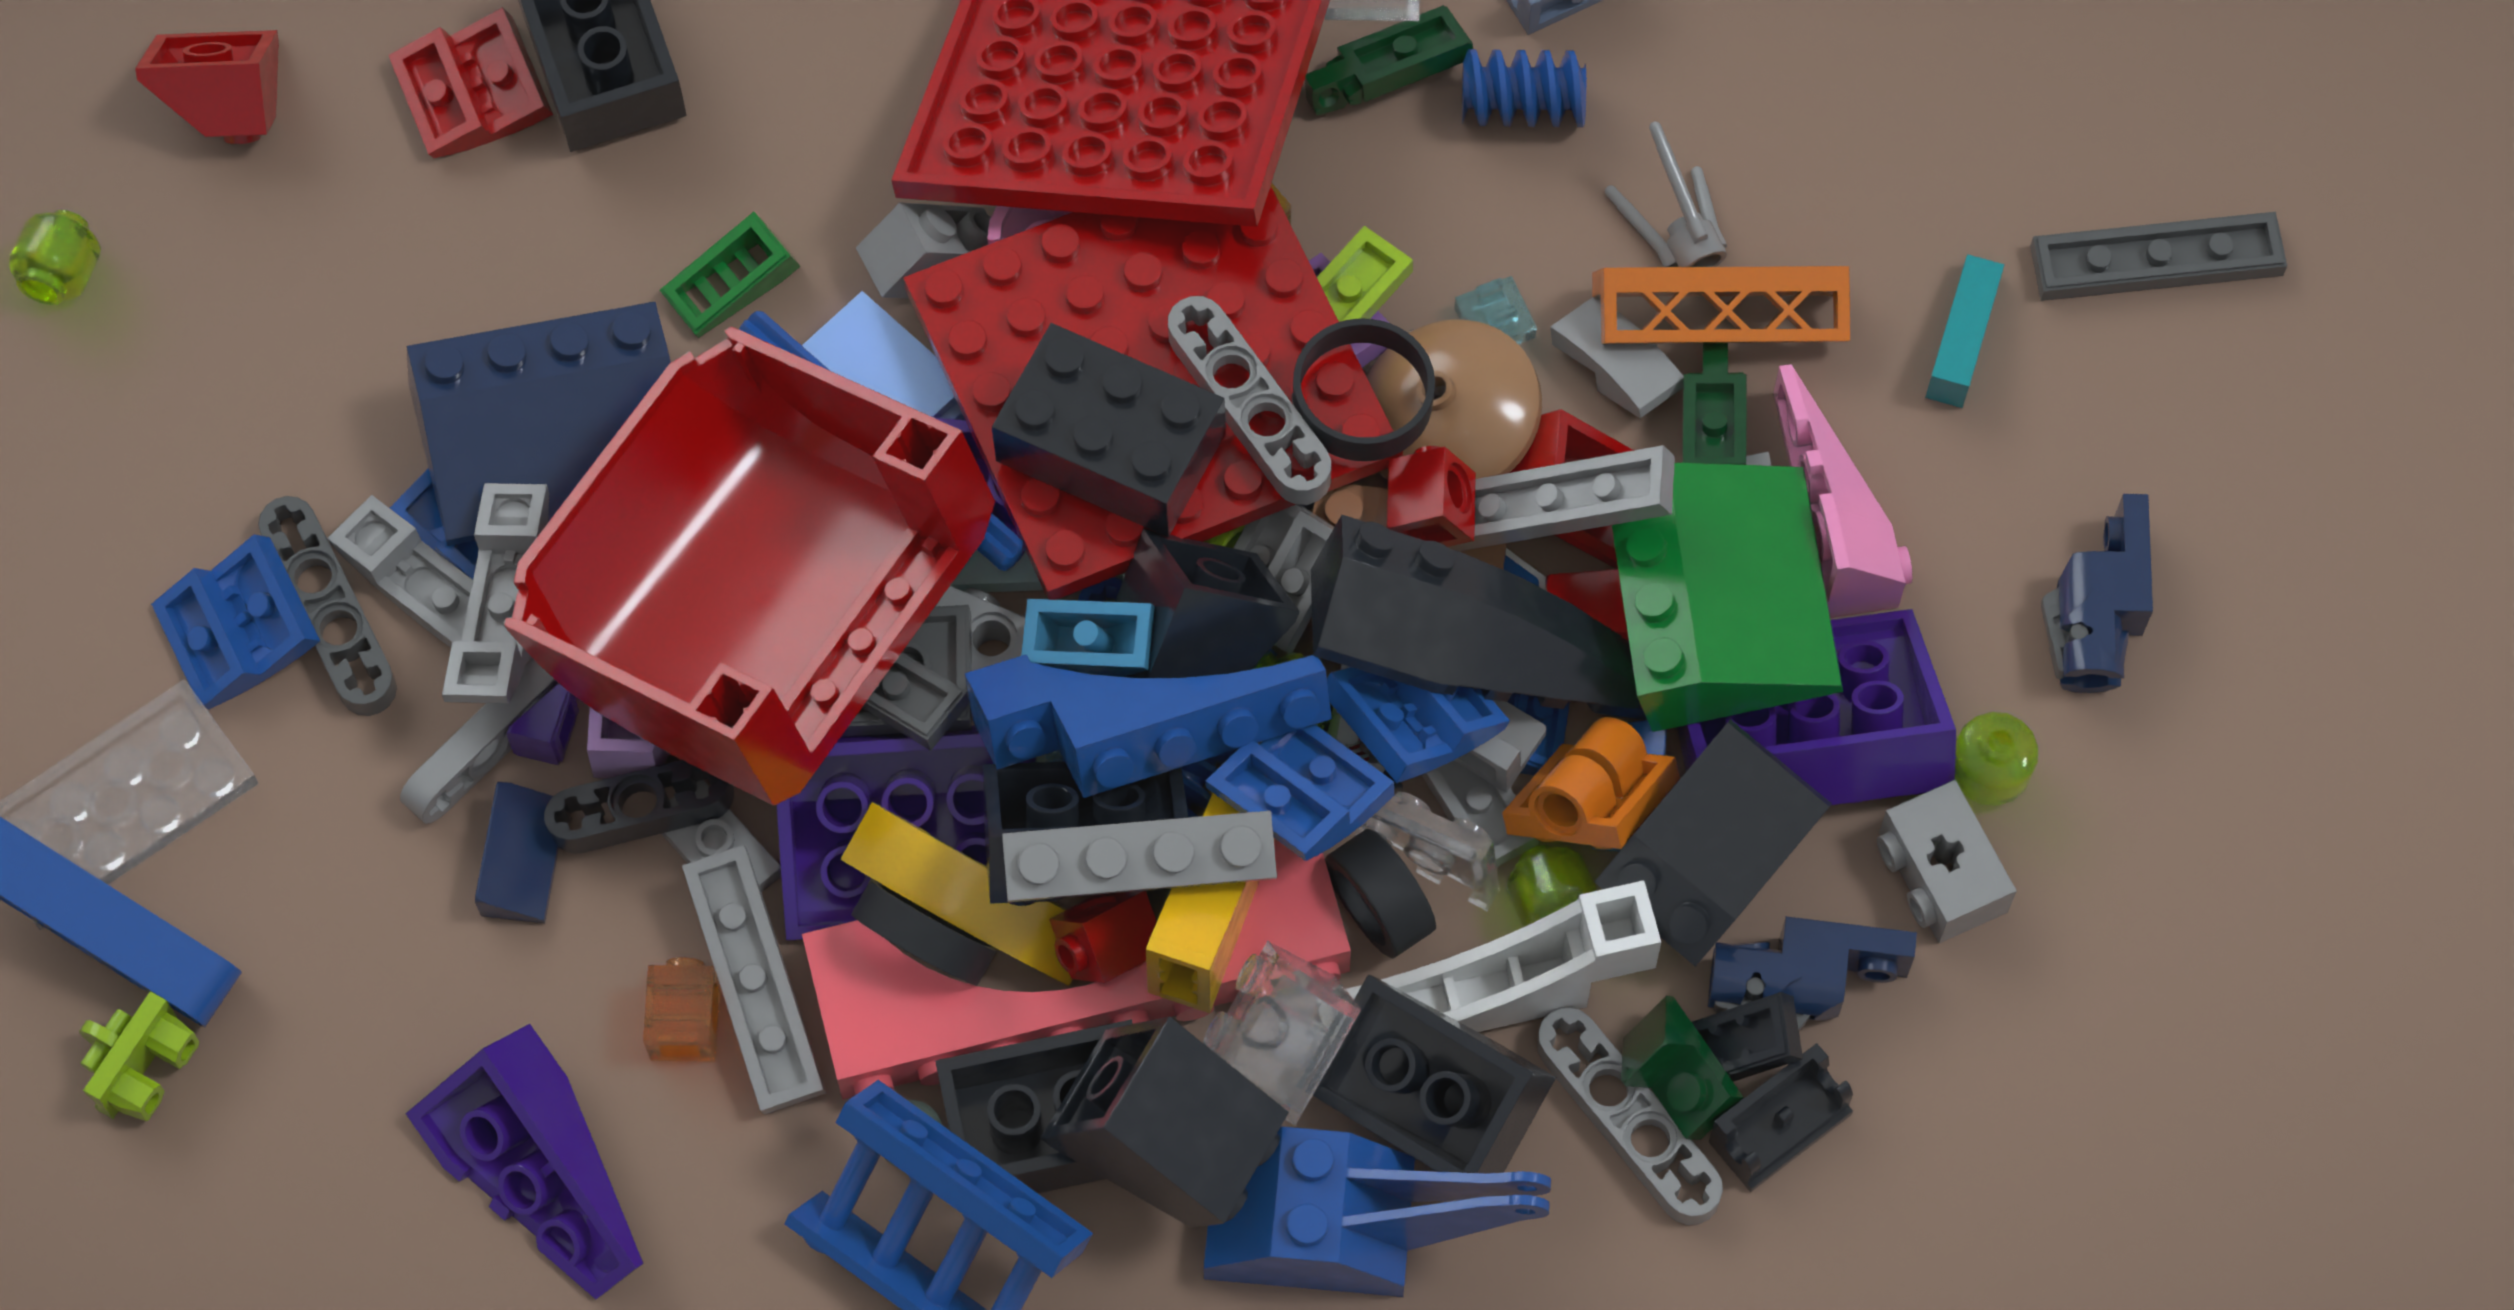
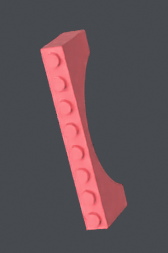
M1274 840L1277 878L1261 880L1258 883L1210 1013L1214 1011V1006L1239 1000L1242 1005L1263 1003L1274 998L1278 994L1277 990L1303 984L1305 989L1323 988L1340 980L1341 974L1350 972L1351 949L1323 853L1304 861L1279 841ZM858 920L802 934L842 1100L854 1097L877 1080H880L892 1090H894L895 1086L919 1080L922 1085H938L940 1082L935 1060L1131 1019L1132 1024L1169 1016H1176L1178 1021H1191L1210 1014L1148 993L1146 961L1105 984L1095 982L1085 986L1056 991H1003L968 984L931 970L902 953L887 939L872 931Z

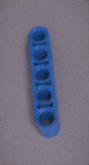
M0 817V900L145 992L149 993L151 991L167 1000L171 1008L202 1027H206L242 974V971L214 951Z

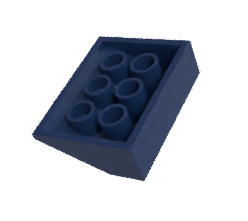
M655 301L406 346L408 384L447 546L476 541L474 532L484 483L547 484L549 490L548 522L551 520L650 388L671 363Z

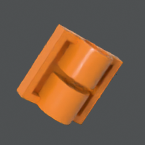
M1600 718L1589 727L1575 745L1562 744L1502 812L1506 833L1508 835L1531 837L1542 842L1562 841L1592 845L1597 849H1622L1679 781L1680 776L1676 757L1647 754L1642 737L1631 725L1617 718Z

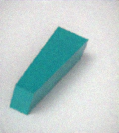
M1967 254L1925 398L1963 408L2005 264Z

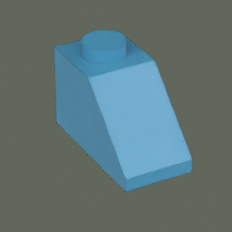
M1027 599L1021 656L1027 654L1030 662L1092 675L1125 677L1148 671L1155 606L1151 603Z

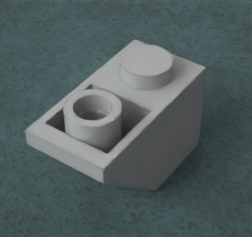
M899 202L859 243L856 250L881 297L909 298L905 290L903 277L988 245L987 237L991 217L982 207Z

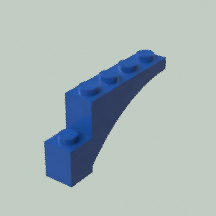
M1027 654L964 673L973 722L996 769L1059 750L1084 798L1239 749L1253 740L1258 743L1332 719L1326 669L1320 659L1313 655L1269 667L1229 674L1187 678H1127L1092 675L1030 662Z

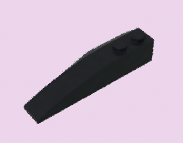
M1341 514L1311 568L1313 656L1433 693L1453 695L1458 686L1481 689L1484 699L1508 702L1512 693L1537 696L1542 707L1564 709L1569 701L1586 702L1590 709L1597 714L1647 720L1637 697L1630 644L1620 634L1573 604L1515 574L1462 552L1449 549L1439 542L1424 541L1389 530L1376 522H1364Z

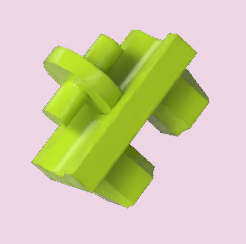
M150 991L133 1017L117 1009L105 1027L96 1022L86 1020L79 1030V1034L92 1044L80 1064L94 1073L83 1089V1092L96 1103L94 1106L96 1110L114 1119L119 1111L123 1114L148 1121L161 1103L165 1091L160 1084L143 1074L155 1056L181 1069L188 1063L198 1048L200 1041L195 1033L177 1018L167 1000Z

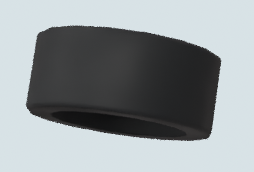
M1367 828L1326 856L1325 862L1335 891L1355 923L1382 954L1394 959L1436 930L1434 913L1417 880L1391 845L1377 832Z

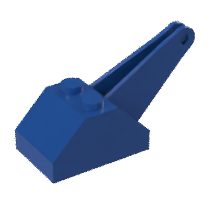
M1282 1126L1277 1132L1280 1136V1141L1275 1152L1265 1163L1256 1168L1245 1187L1248 1191V1196L1241 1210L1224 1224L1208 1226L1204 1259V1279L1403 1297L1408 1250L1519 1221L1548 1216L1550 1202L1537 1196L1551 1191V1178L1540 1173L1526 1171L1486 1174L1414 1171L1415 1158L1413 1156L1353 1133ZM1450 1201L1411 1207V1202Z

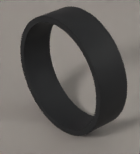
M1375 319L1345 320L1330 325L1318 332L1302 349L1294 369L1292 403L1328 453L1352 461L1382 460L1407 449L1425 430L1433 407L1435 391L1434 370L1425 349L1412 335L1400 327ZM1353 343L1380 345L1400 354L1415 368L1424 385L1426 398L1416 416L1394 432L1376 437L1349 436L1326 426L1309 409L1301 389V383L1307 370L1320 356L1336 347Z
M873 879L868 883L851 913L860 923L900 948L938 969L976 986L979 984L997 952L993 946L936 916Z

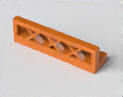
M1849 266L1601 268L1592 272V297H1601V344L1850 341ZM1833 295L1834 329H1812L1794 309L1807 296ZM1703 296L1719 312L1702 330H1689L1671 312L1684 297ZM1718 296L1734 297L1725 304ZM1746 296H1765L1780 311L1764 329H1750L1732 311ZM1780 296L1794 297L1787 304ZM1617 297H1643L1658 312L1641 330H1617ZM1657 297L1672 298L1664 305ZM1726 318L1736 329L1715 328ZM1787 318L1797 329L1776 328ZM1665 319L1675 330L1653 329Z

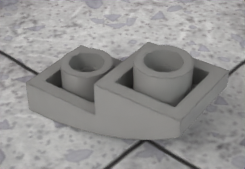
M1592 297L1550 326L1552 345L1594 371L1597 391L1639 418H1642L1684 388V376L1656 344H1601V299L1598 297ZM1617 311V330H1640Z

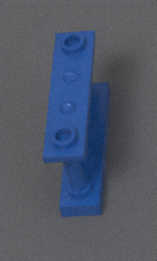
M880 1080L875 1081L846 1101L835 1122L855 1136L857 1143L831 1195L829 1196L824 1191L819 1192L791 1212L784 1223L803 1237L812 1249L829 1256L902 1310H987L958 1289L987 1233L1015 1251L1019 1257L991 1310H1021L1041 1272L1053 1278L1083 1253L1093 1235L1090 1230ZM880 1156L905 1172L911 1180L883 1234L852 1212ZM934 1194L962 1213L964 1221L937 1272H934L905 1251Z

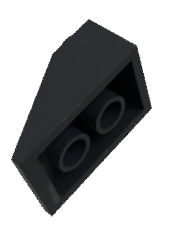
M1730 719L1594 882L1602 889H1608L1644 880L1660 938L1696 967L1832 803Z
M1065 761L1016 763L1001 769H996L994 764H983L984 835L990 904L1009 903L1016 906H1027L1036 902H1050L1063 899L1053 898L1008 902L1002 841L1003 833L1188 818L1181 767L1084 798Z
M1368 974L1304 1091L1437 1172L1486 1174L1505 1172L1557 1077L1494 1040Z

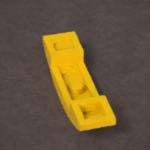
M874 802L871 803L841 857L842 861L974 937L1068 986L1073 979L1070 978L1069 973L1061 966L1054 950L1056 937L1049 921L1050 918L1067 910L1066 908L1053 901L1036 902L1027 906H1016L1009 903L990 904L987 866L929 835L930 833L880 805Z

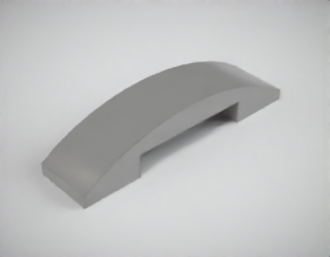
M484 483L474 532L479 553L461 641H452L442 691L444 702L509 703L517 689L528 653L507 631L504 623L505 619L512 618L518 591L513 582L518 561L548 523L549 490L547 484Z
M371 495L327 538L329 543L389 600L451 648L452 641H461L473 580L421 541L415 527ZM529 654L526 663L532 658Z

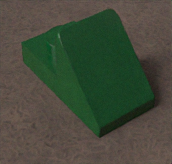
M1666 995L1623 1038L1622 1083L1629 1087L1651 1088L1685 1139L1701 1140L1713 1128L1716 1119L1744 1098L1674 996Z

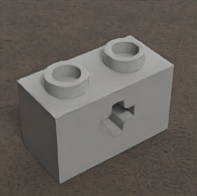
M1956 780L1886 810L1879 831L1880 836L1877 837L1879 852L1891 872L1900 871L1910 890L1907 893V901L1915 920L1922 928L1930 926L1938 943L2008 913L2017 890ZM1934 856L1939 864L1932 866L1930 860ZM1951 863L1953 865L1951 872H1948L1944 865Z

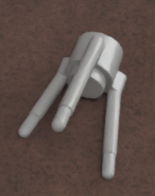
M1656 121L1652 122L1649 126L1650 132L1684 215L1671 223L1667 228L1670 235L1667 243L1616 187L1612 185L1607 186L1605 194L1657 252L1664 267H1716L1727 256L1725 250L1727 243L1718 227L1703 170L1699 166H1695L1691 170L1694 190L1700 213H1698L1661 124Z

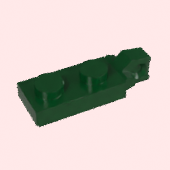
M1442 5L1337 47L1338 56L1327 62L1325 67L1306 74L1304 80L1306 99L1317 116L1343 109L1347 103L1349 105L1361 104L1363 100L1367 102L1463 63L1468 49H1473V43L1448 7Z
M1703 343V373L1684 374L1682 463L1746 465L1747 374H1744V372L1728 373V343Z

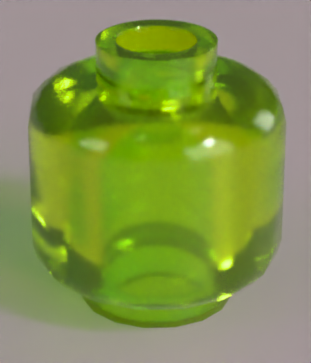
M57 210L54 213H38L25 222L10 254L8 267L16 280L18 289L25 296L42 304L58 305L62 301L73 300L83 294L99 260L101 246L96 235L89 229L87 221L80 215L68 210Z
M2001 712L1981 714L1965 724L1956 739L1955 780L1962 793L1967 798L1981 805L1991 806L2012 802L2024 793L2038 764L2039 747L2033 731L2021 719Z
M1547 845L1536 846L1526 851L1510 872L1506 883V892L1523 927L1575 902L1581 894L1598 891L1582 856L1578 852L1568 847H1550Z

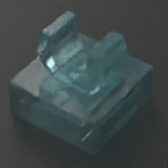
M1512 276L1504 279L1497 278L1476 286V289L1455 297L1454 309L1460 320L1477 321L1493 326L1510 336L1518 344L1536 338L1537 326Z

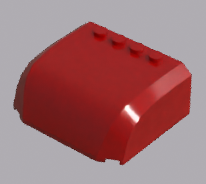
M731 326L724 330L728 337L724 341L695 358L689 351L667 366L518 561L513 582L518 589L512 618H506L504 626L539 666L567 691L599 714L666 752L775 806L801 793L984 540L995 500L962 430Z

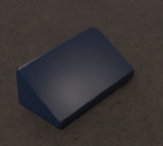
M497 782L475 894V904L482 917L545 924L559 850L544 819L546 806L553 795L513 783Z

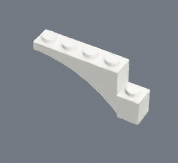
M1643 880L1581 894L1578 900L1494 941L1450 958L1381 980L1467 1027L1481 1032L1546 1017L1549 1013L1559 1008H1586L1591 982L1656 968L1661 939ZM1362 985L1317 996V1007L1327 1047Z

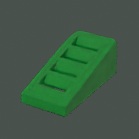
M753 211L659 291L692 332L700 338L779 285L801 266L770 227ZM756 245H759L769 257L760 265L749 252ZM737 258L749 272L741 281L728 266L729 263ZM716 272L730 288L722 297L707 280L708 277ZM695 286L711 304L703 313L686 293Z

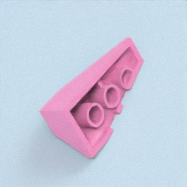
M1792 364L1779 366L1773 394L1789 466L1803 467L1805 471L1830 618L1898 608L1905 584L1912 583V565L1906 546L1897 547L1891 522Z

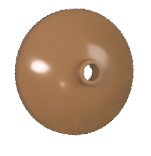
M1453 319L1438 321L1409 332L1421 344L1430 358L1435 375V388L1446 386V391L1442 397L1433 400L1431 416L1425 430L1411 446L1403 450V456L1414 454L1415 450L1425 446H1445L1476 472V479L1510 473L1520 463L1532 445L1538 431L1542 413L1541 385L1536 370L1524 350L1516 341L1501 330L1488 324L1471 320ZM1387 348L1374 363L1366 377L1393 431H1396L1416 416L1426 396L1424 385L1415 368L1400 354ZM1387 468L1379 473L1388 481Z

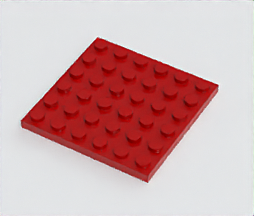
M960 0L891 179L895 198L1257 227L1330 0Z
M1270 186L1257 227L1072 212L903 277L909 299L1017 534L1023 540L1025 551L1048 600H1057L1125 573L1134 558V551L1143 529L1153 531L996 462L992 425L1050 323L1200 387L1170 345L1168 315L1172 307L1180 300L1190 296H1203L1213 300L1221 307L1292 403L1294 369L1302 349L1318 332L1339 322L1272 186ZM1193 320L1186 322V334L1192 331L1198 333L1206 344L1207 356L1214 349L1208 340L1207 324L1198 326ZM1350 344L1339 346L1326 352L1307 370L1301 383L1303 397L1312 413L1326 426L1337 432L1355 437H1376L1394 432ZM1226 364L1217 369L1213 377L1220 386L1238 388L1248 381L1250 375L1241 365ZM1272 411L1257 413L1249 422L1250 429L1261 436L1278 434L1285 425L1284 419ZM1226 423V434L1170 535L1181 539L1203 542L1296 504L1286 501L1278 494ZM1292 443L1285 450L1291 460V478L1301 475L1306 481L1314 479V465L1306 469L1301 467L1293 456ZM1403 451L1382 460L1364 462L1347 460L1328 453L1331 458V485L1328 492L1387 469L1389 467V460L1402 457Z

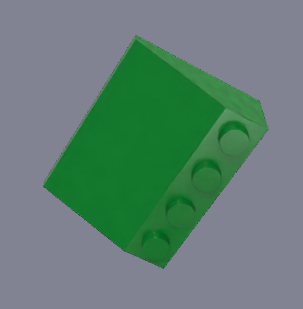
M1674 463L1672 515L1612 525L1637 697L1652 732L1843 692L1808 486L1803 467Z

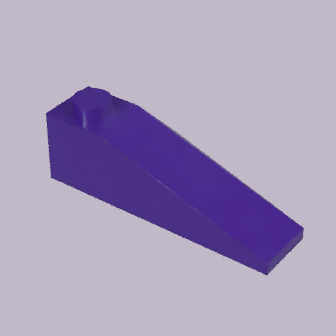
M531 1024L481 1049L405 1113L447 1172L459 1182L468 1177L492 1198L489 1205L491 1210L504 1221L512 1216L536 1236L538 1250L595 1299L607 1293L644 1264L569 1079Z

